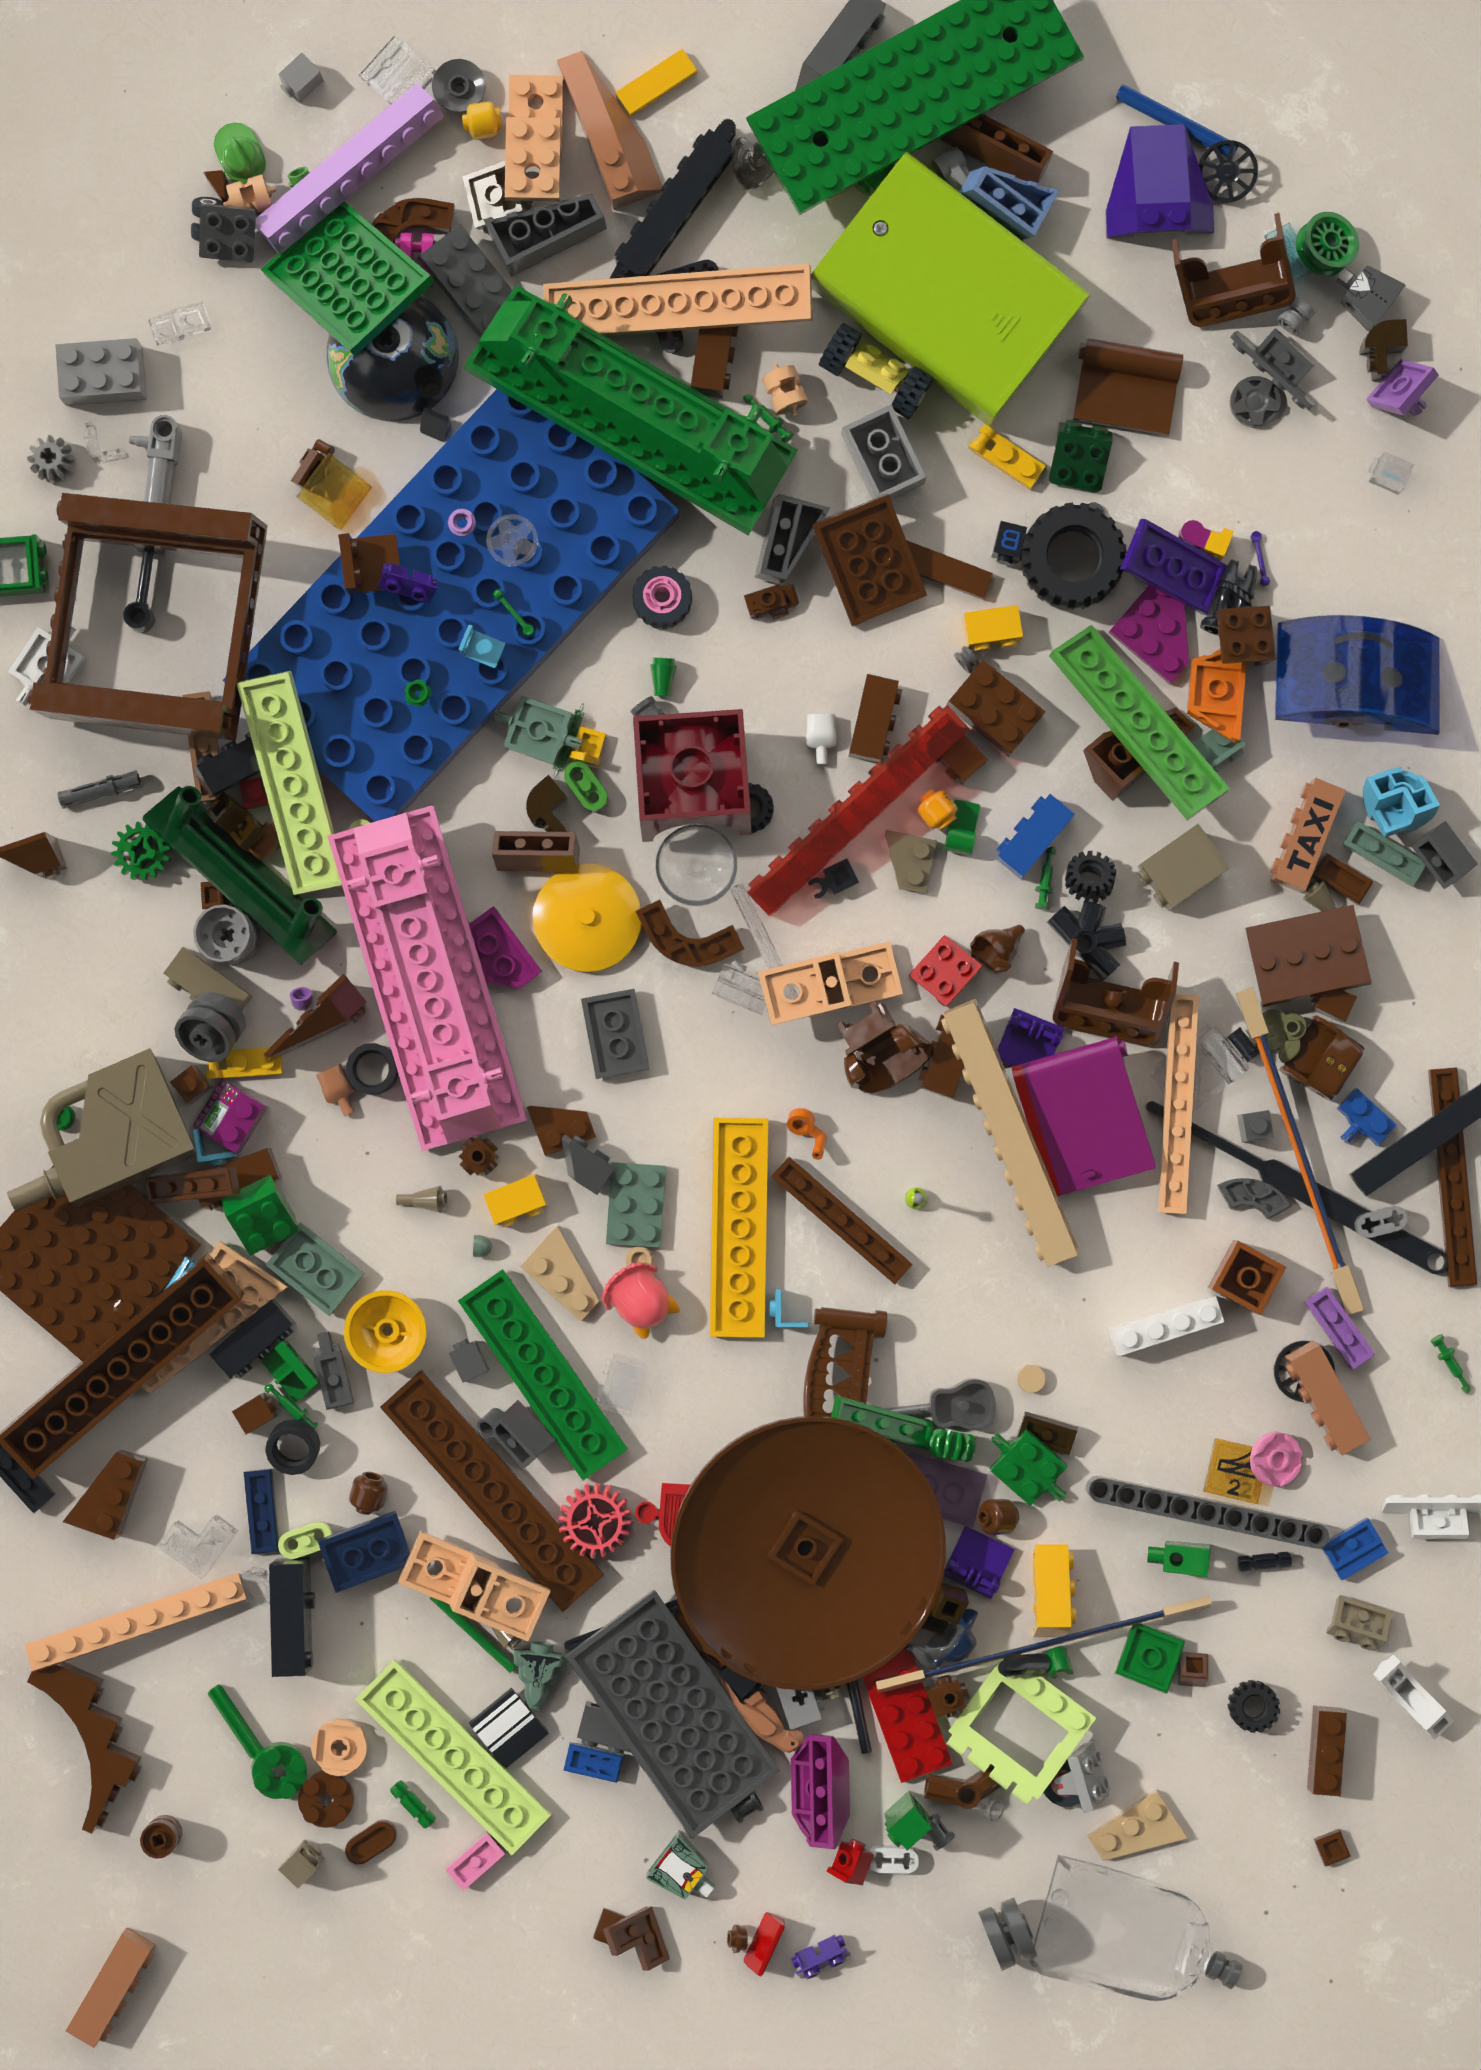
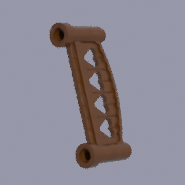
M827 1307L815 1308L813 1324L819 1325L820 1328L807 1364L803 1392L804 1416L831 1417L832 1412L827 1413L823 1410V1403L826 1401L824 1392L828 1389L833 1390L840 1397L867 1403L873 1337H885L887 1311L875 1310L874 1313ZM838 1335L854 1349L837 1358H832L828 1353L829 1348L832 1346L830 1344V1337ZM828 1363H836L851 1377L835 1385L827 1384L826 1376L829 1374L827 1371Z

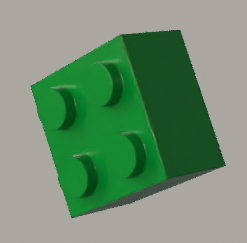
M271 1174L240 1189V1194L226 1196L221 1199L227 1220L250 1256L300 1232L295 1214Z

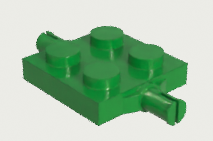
M1028 1429L1010 1443L998 1432L995 1434V1437L991 1438L990 1441L1001 1450L999 1458L989 1467L990 1471L1029 1506L1047 1491L1059 1502L1062 1500V1497L1066 1496L1067 1493L1055 1483L1057 1478L1068 1468L1067 1464Z

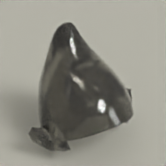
M745 137L737 139L732 153L733 174L737 182L743 186V191L757 189L760 187L759 184L765 182L773 175L774 171L759 144L751 142Z

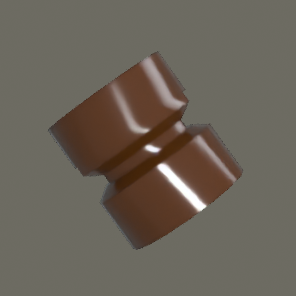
M160 1815L154 1818L143 1830L140 1837V1845L143 1852L155 1859L170 1855L181 1841L183 1835L182 1826L177 1819L169 1815Z

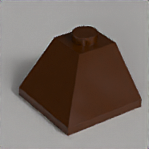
M46 832L0 847V858L37 876H44L45 879L57 877L60 875V870L66 869L57 838Z

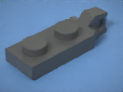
M330 1331L317 1334L320 1348L314 1349V1361L326 1410L354 1404L339 1343L333 1345Z

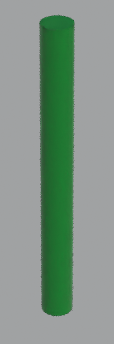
M433 1597L429 1598L509 1673L515 1669L514 1661L465 1616L453 1612L448 1603Z

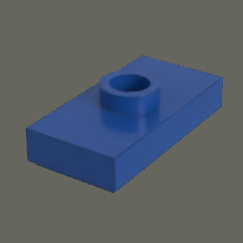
M570 1742L563 1771L617 1783L624 1754Z

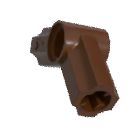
M990 1764L985 1772L980 1770L966 1780H957L928 1773L923 1797L959 1805L965 1809H972L982 1799L1002 1786L989 1777L995 1768ZM965 1788L973 1789V1796L968 1801L960 1799V1793Z

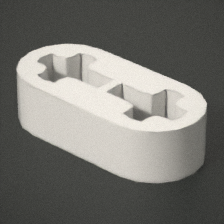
M877 1845L869 1849L874 1854V1857H876L877 1852H881L884 1858H891V1861H882L881 1866H877L876 1862L872 1860L870 1869L876 1873L908 1874L914 1872L919 1865L918 1854L912 1847L908 1851L903 1846L898 1848L893 1845ZM904 1853H909L910 1858L914 1859V1861L909 1862V1866L905 1867L902 1861H894V1858H904Z

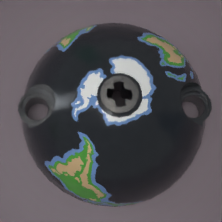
M421 295L355 357L330 334L327 342L328 372L339 395L359 413L382 421L412 419L422 415L424 408L432 409L449 391L458 368L459 350L451 324L432 302ZM384 338H386L387 340L391 338L392 344L388 346L385 343V345H383L382 340ZM429 383L439 385L434 393H427L425 387Z

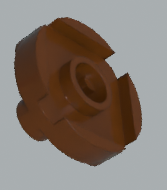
M323 1770L318 1771L309 1777L301 1787L298 1795L299 1809L303 1814L304 1820L308 1823L322 1828L336 1826L346 1819L353 1808V1788L342 1776L330 1775ZM323 1792H328L329 1797L334 1798V1801L329 1802L328 1806H324L323 1802L319 1801V1797L323 1796Z

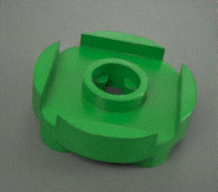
M286 1742L272 1743V1746L258 1751L252 1761L251 1774L255 1788L266 1797L289 1799L300 1790L306 1780V1761L296 1746ZM282 1764L286 1773L277 1777L272 1769L273 1767L278 1768Z

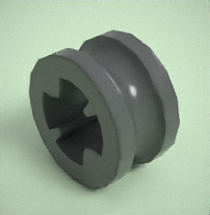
M966 646L962 647L961 653L956 652L954 654L957 662L967 673L972 671L971 668L973 666L977 667L980 664L975 655Z

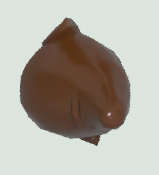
M1018 924L1007 929H990L980 932L970 943L971 957H977L981 963L994 973L1008 971L1012 967L1011 961L1017 953L1018 944L1025 932V928Z

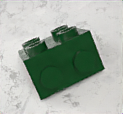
M1067 420L1065 423L1059 422L1057 442L1049 473L1050 483L1099 492L1102 489L1113 442L1112 432L1108 431L1106 427L1094 425L1092 428L1081 426V423L1073 420Z

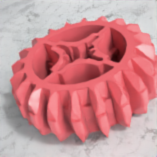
M600 1483L595 1484V1491H591L589 1484H585L584 1494L581 1493L580 1489L576 1488L574 1489L576 1499L570 1495L566 1497L567 1502L571 1504L570 1507L561 1505L560 1509L566 1512L567 1515H560L558 1521L566 1522L567 1525L561 1526L559 1531L569 1532L568 1536L563 1538L564 1542H568L571 1539L575 1541L570 1547L571 1550L574 1551L578 1545L582 1546L581 1556L585 1555L586 1549H591L590 1556L595 1558L596 1550L600 1549L601 1556L606 1557V1547H609L610 1551L615 1553L617 1551L614 1545L615 1541L621 1546L625 1544L620 1534L624 1536L630 1535V1531L623 1528V1526L632 1525L633 1521L631 1519H624V1516L630 1515L632 1511L631 1509L622 1510L621 1507L627 1504V1499H622L618 1502L616 1500L620 1495L618 1490L614 1492L613 1496L608 1494L611 1489L610 1485L605 1487L604 1492H600ZM594 1498L607 1501L613 1506L615 1511L603 1512L599 1510ZM586 1500L588 1514L586 1517L573 1522L574 1510L581 1502ZM593 1511L594 1514L604 1518L599 1523L598 1531L597 1527H593V1524L587 1523L591 1519ZM618 1519L617 1530L609 1539L605 1540L603 1526L612 1520ZM576 1530H590L593 1532L596 1542L583 1539Z

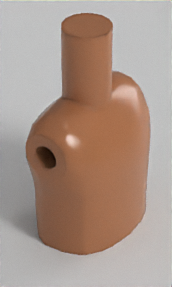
M342 1063L317 1074L316 1077L321 1085L326 1102L330 1104L338 1102L344 1116L353 1113L354 1110L348 1097L354 1093L355 1089L350 1084Z

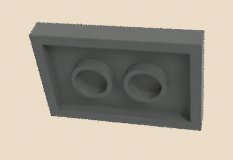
M635 989L582 998V1008L596 1079L650 1069Z

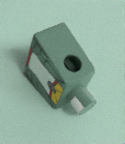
M680 1831L675 1834L646 1873V1878L649 1881L682 1899H686L693 1889L706 1899L715 1887V1884L704 1876L709 1869L708 1861Z

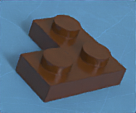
M652 1906L644 1907L603 1929L611 1955L618 1956L635 1947L643 1971H649L670 1959Z

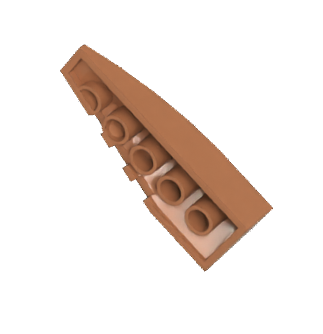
M583 51L558 59L557 63L613 210L661 193L662 184L645 140Z

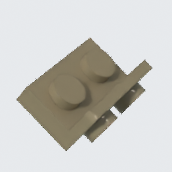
M1339 1595L1336 1599L1332 1624L1327 1628L1326 1633L1334 1636L1336 1640L1341 1642L1351 1641L1360 1644V1647L1366 1650H1379L1387 1642L1392 1611Z

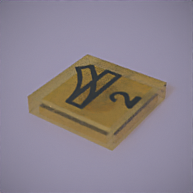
M1215 1438L1203 1491L1258 1504L1263 1483L1255 1477L1251 1470L1250 1455L1253 1446Z

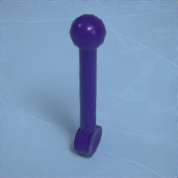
M1254 531L1250 539L1255 543L1261 573L1260 584L1268 586L1270 578L1266 575L1260 546L1262 535L1260 532Z

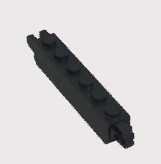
M723 119L714 132L708 129L705 135L700 134L692 146L694 148L693 152L689 157L685 155L677 166L679 171L673 179L669 177L661 189L662 195L658 200L653 199L646 209L647 215L642 222L638 220L630 232L631 238L627 243L622 242L614 255L616 256V267L609 279L649 276L731 163V142L736 136V124L733 122V119Z

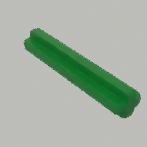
M218 1684L208 1691V1696L248 1756L253 1759L263 1747L223 1687Z

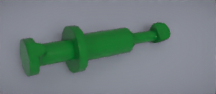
M751 395L743 396L747 404L750 402L752 405L758 406L756 413L759 407H761L763 413L760 415V418L769 426L768 431L770 433L777 432L781 436L780 439L785 443L792 439L794 433L792 431L788 432L782 426L784 423L782 418L777 419L764 405H759Z
M1054 846L1047 849L1046 864L1042 866L1040 885L1035 887V891L1040 893L1038 903H1035V908L1039 910H1048L1047 895L1052 894L1054 890L1050 887L1053 872L1051 859L1052 854L1056 853Z
M1442 1334L1435 1336L1431 1339V1343L1434 1347H1438L1441 1352L1437 1356L1440 1361L1444 1360L1452 1375L1458 1378L1463 1385L1461 1387L1463 1392L1468 1394L1471 1387L1462 1376L1463 1370L1453 1355L1455 1353L1454 1348H1447Z
M272 1384L264 1387L267 1393L271 1391L279 1399V1404L296 1420L304 1421L314 1429L319 1425L317 1422L313 1423L305 1415L308 1411L306 1408L302 1411L287 1395L282 1396Z

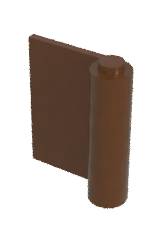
M1087 338L1086 343H1081L1078 359H1082L1073 420L1169 436L1176 388L1182 370L1183 354Z

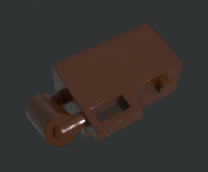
M321 439L316 440L312 449L308 448L301 458V465L291 482L311 493L317 482H322L327 476L328 470L326 468L331 462L329 459L334 454L335 448Z
M777 584L744 595L750 618L756 617L758 619L762 617L761 615L769 613L773 619L789 615L788 609L800 603L793 584L784 586ZM784 591H785V593H786V597H787V600H788V603H787V604H786V601H785V598H784V595H783V592H784ZM782 608L785 609L784 613L775 615L774 611Z

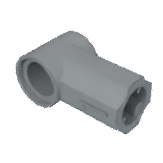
M955 146L932 160L937 175L959 192L970 172L967 169V162L958 147Z

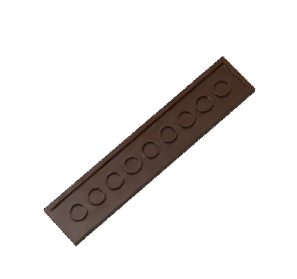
M422 1370L380 1406L384 1413L537 1584L551 1590L549 1598L562 1612L604 1576V1573L586 1553L584 1556L580 1555L581 1548L579 1545L574 1551L570 1549L575 1541L571 1539L568 1542H564L563 1538L568 1536V1533L559 1531L561 1525Z

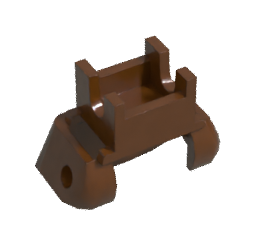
M873 1001L869 1003L873 1013L857 1023H848L847 1025L843 1021L837 1023L849 1045V1048L845 1050L847 1057L844 1058V1069L848 1083L851 1088L859 1089L864 1093H877L897 1085L921 1069L933 1053V1045L911 1026L901 1023L896 1026L885 1004L880 1003L877 1005Z

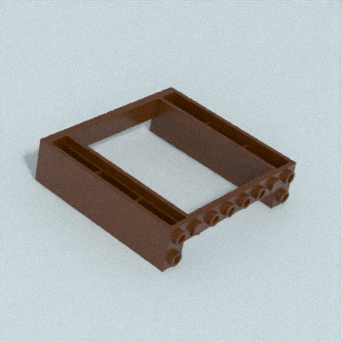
M62 493L61 501L58 502L56 511L58 520L66 524L68 528L65 539L62 541L64 549L63 560L60 561L58 567L60 581L59 587L56 588L54 594L56 602L55 614L52 615L50 620L52 634L51 641L47 643L46 654L48 656L47 668L43 670V683L33 682V688L28 695L29 710L55 720L236 741L242 705L237 683L245 681L268 525L249 512ZM84 541L243 558L222 701L63 683Z

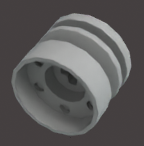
M215 905L203 911L196 920L193 929L194 942L199 952L207 959L228 965L241 964L249 960L257 951L261 940L260 928L240 909L228 905ZM228 931L234 932L232 934L233 941L226 940L229 937Z

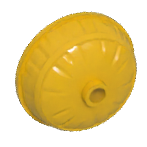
M391 1290L375 1291L359 1299L350 1309L344 1324V1339L351 1356L364 1368L378 1373L396 1372L413 1363L423 1350L427 1336L426 1321L419 1306L408 1296ZM386 1325H390L393 1328V1333L390 1336L385 1335L383 1332V1328Z

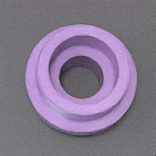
M458 509L450 515L448 526L454 535L465 537L474 531L476 520L470 511ZM465 519L467 521L466 527H458V521Z

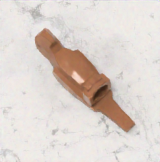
M719 1677V1681L730 1699L756 1735L786 1753H790L800 1747L803 1741L802 1731L799 1727L793 1730L785 1729L778 1712L766 1702L767 1693L762 1688L758 1689L752 1696L746 1697L743 1703L738 1699L732 1688Z

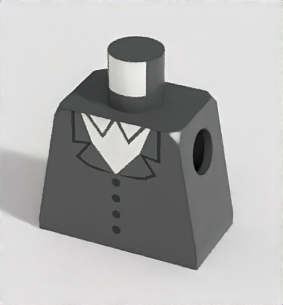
M1366 266L1359 276L1344 268L1336 279L1337 283L1348 290L1340 301L1341 304L1368 332L1377 325L1406 286L1404 283L1370 266Z

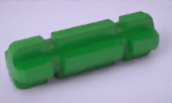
M402 1780L396 1782L390 1789L391 1794L396 1799L398 1797L401 1799L400 1803L414 1818H418L417 1822L423 1828H428L435 1821V1815L430 1810L426 1811L425 1804L412 1790L410 1792L407 1790L409 1787Z

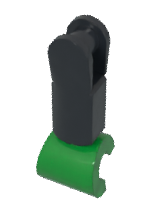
M1064 1646L1054 1647L1045 1654H1007L998 1665L999 1673L1005 1677L1044 1675L1047 1672L1048 1677L1056 1679L1058 1672H1066L1068 1675H1073L1074 1673L1067 1649Z

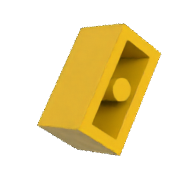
M1018 605L965 612L962 617L967 648H974V652L990 650V646L1001 644V648L1014 647L1023 638Z
M536 1174L483 1194L494 1224L501 1223L503 1228L517 1223V1216L527 1213L529 1218L542 1213V1207L547 1205Z

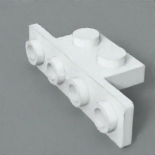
M1481 1494L1474 1495L1471 1498H1460L1459 1495H1447L1443 1498H1433L1431 1495H1419L1416 1498L1392 1495L1385 1499L1382 1505V1512L1409 1513L1412 1539H1467L1469 1536L1467 1513H1481Z

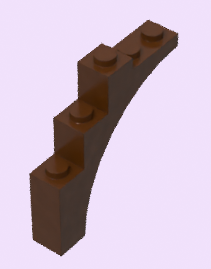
M62 1662L36 1672L31 1671L27 1683L45 1692L64 1709L76 1725L85 1744L90 1762L92 1788L89 1809L82 1830L92 1834L98 1827L103 1828L109 1815L105 1811L109 1801L114 1803L120 1791V1787L117 1784L126 1787L130 1781H136L142 1766L138 1765L141 1756L112 1744V1742L116 1743L122 1733L123 1727L119 1725L123 1718L93 1705V1703L98 1704L103 1695L104 1688L101 1685L104 1679L69 1663Z

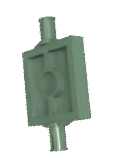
M522 695L512 715L496 710L493 721L508 725V734L503 745L504 748L552 765L556 764L559 753L565 745L580 750L583 744V739L569 735V726L573 713Z

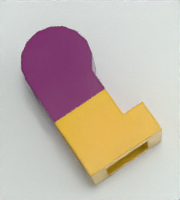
M1190 520L1184 523L1178 537L1221 561L1225 556L1234 531L1223 528L1219 534L1204 528L1199 521Z

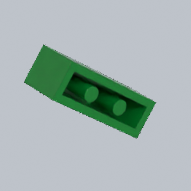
M909 1791L884 1813L886 1819L884 1824L887 1827L886 1831L889 1833L887 1836L898 1848L902 1845L908 1851L932 1829L927 1811Z

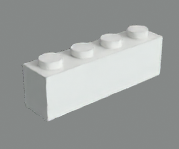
M1209 1295L1110 1327L1108 1332L1116 1355L1121 1356L1224 1323V1319L1216 1296Z

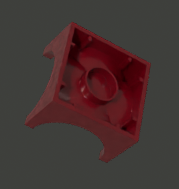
M743 709L633 716L642 842H652L656 835L665 830L691 824L724 825L736 829L740 835H751Z

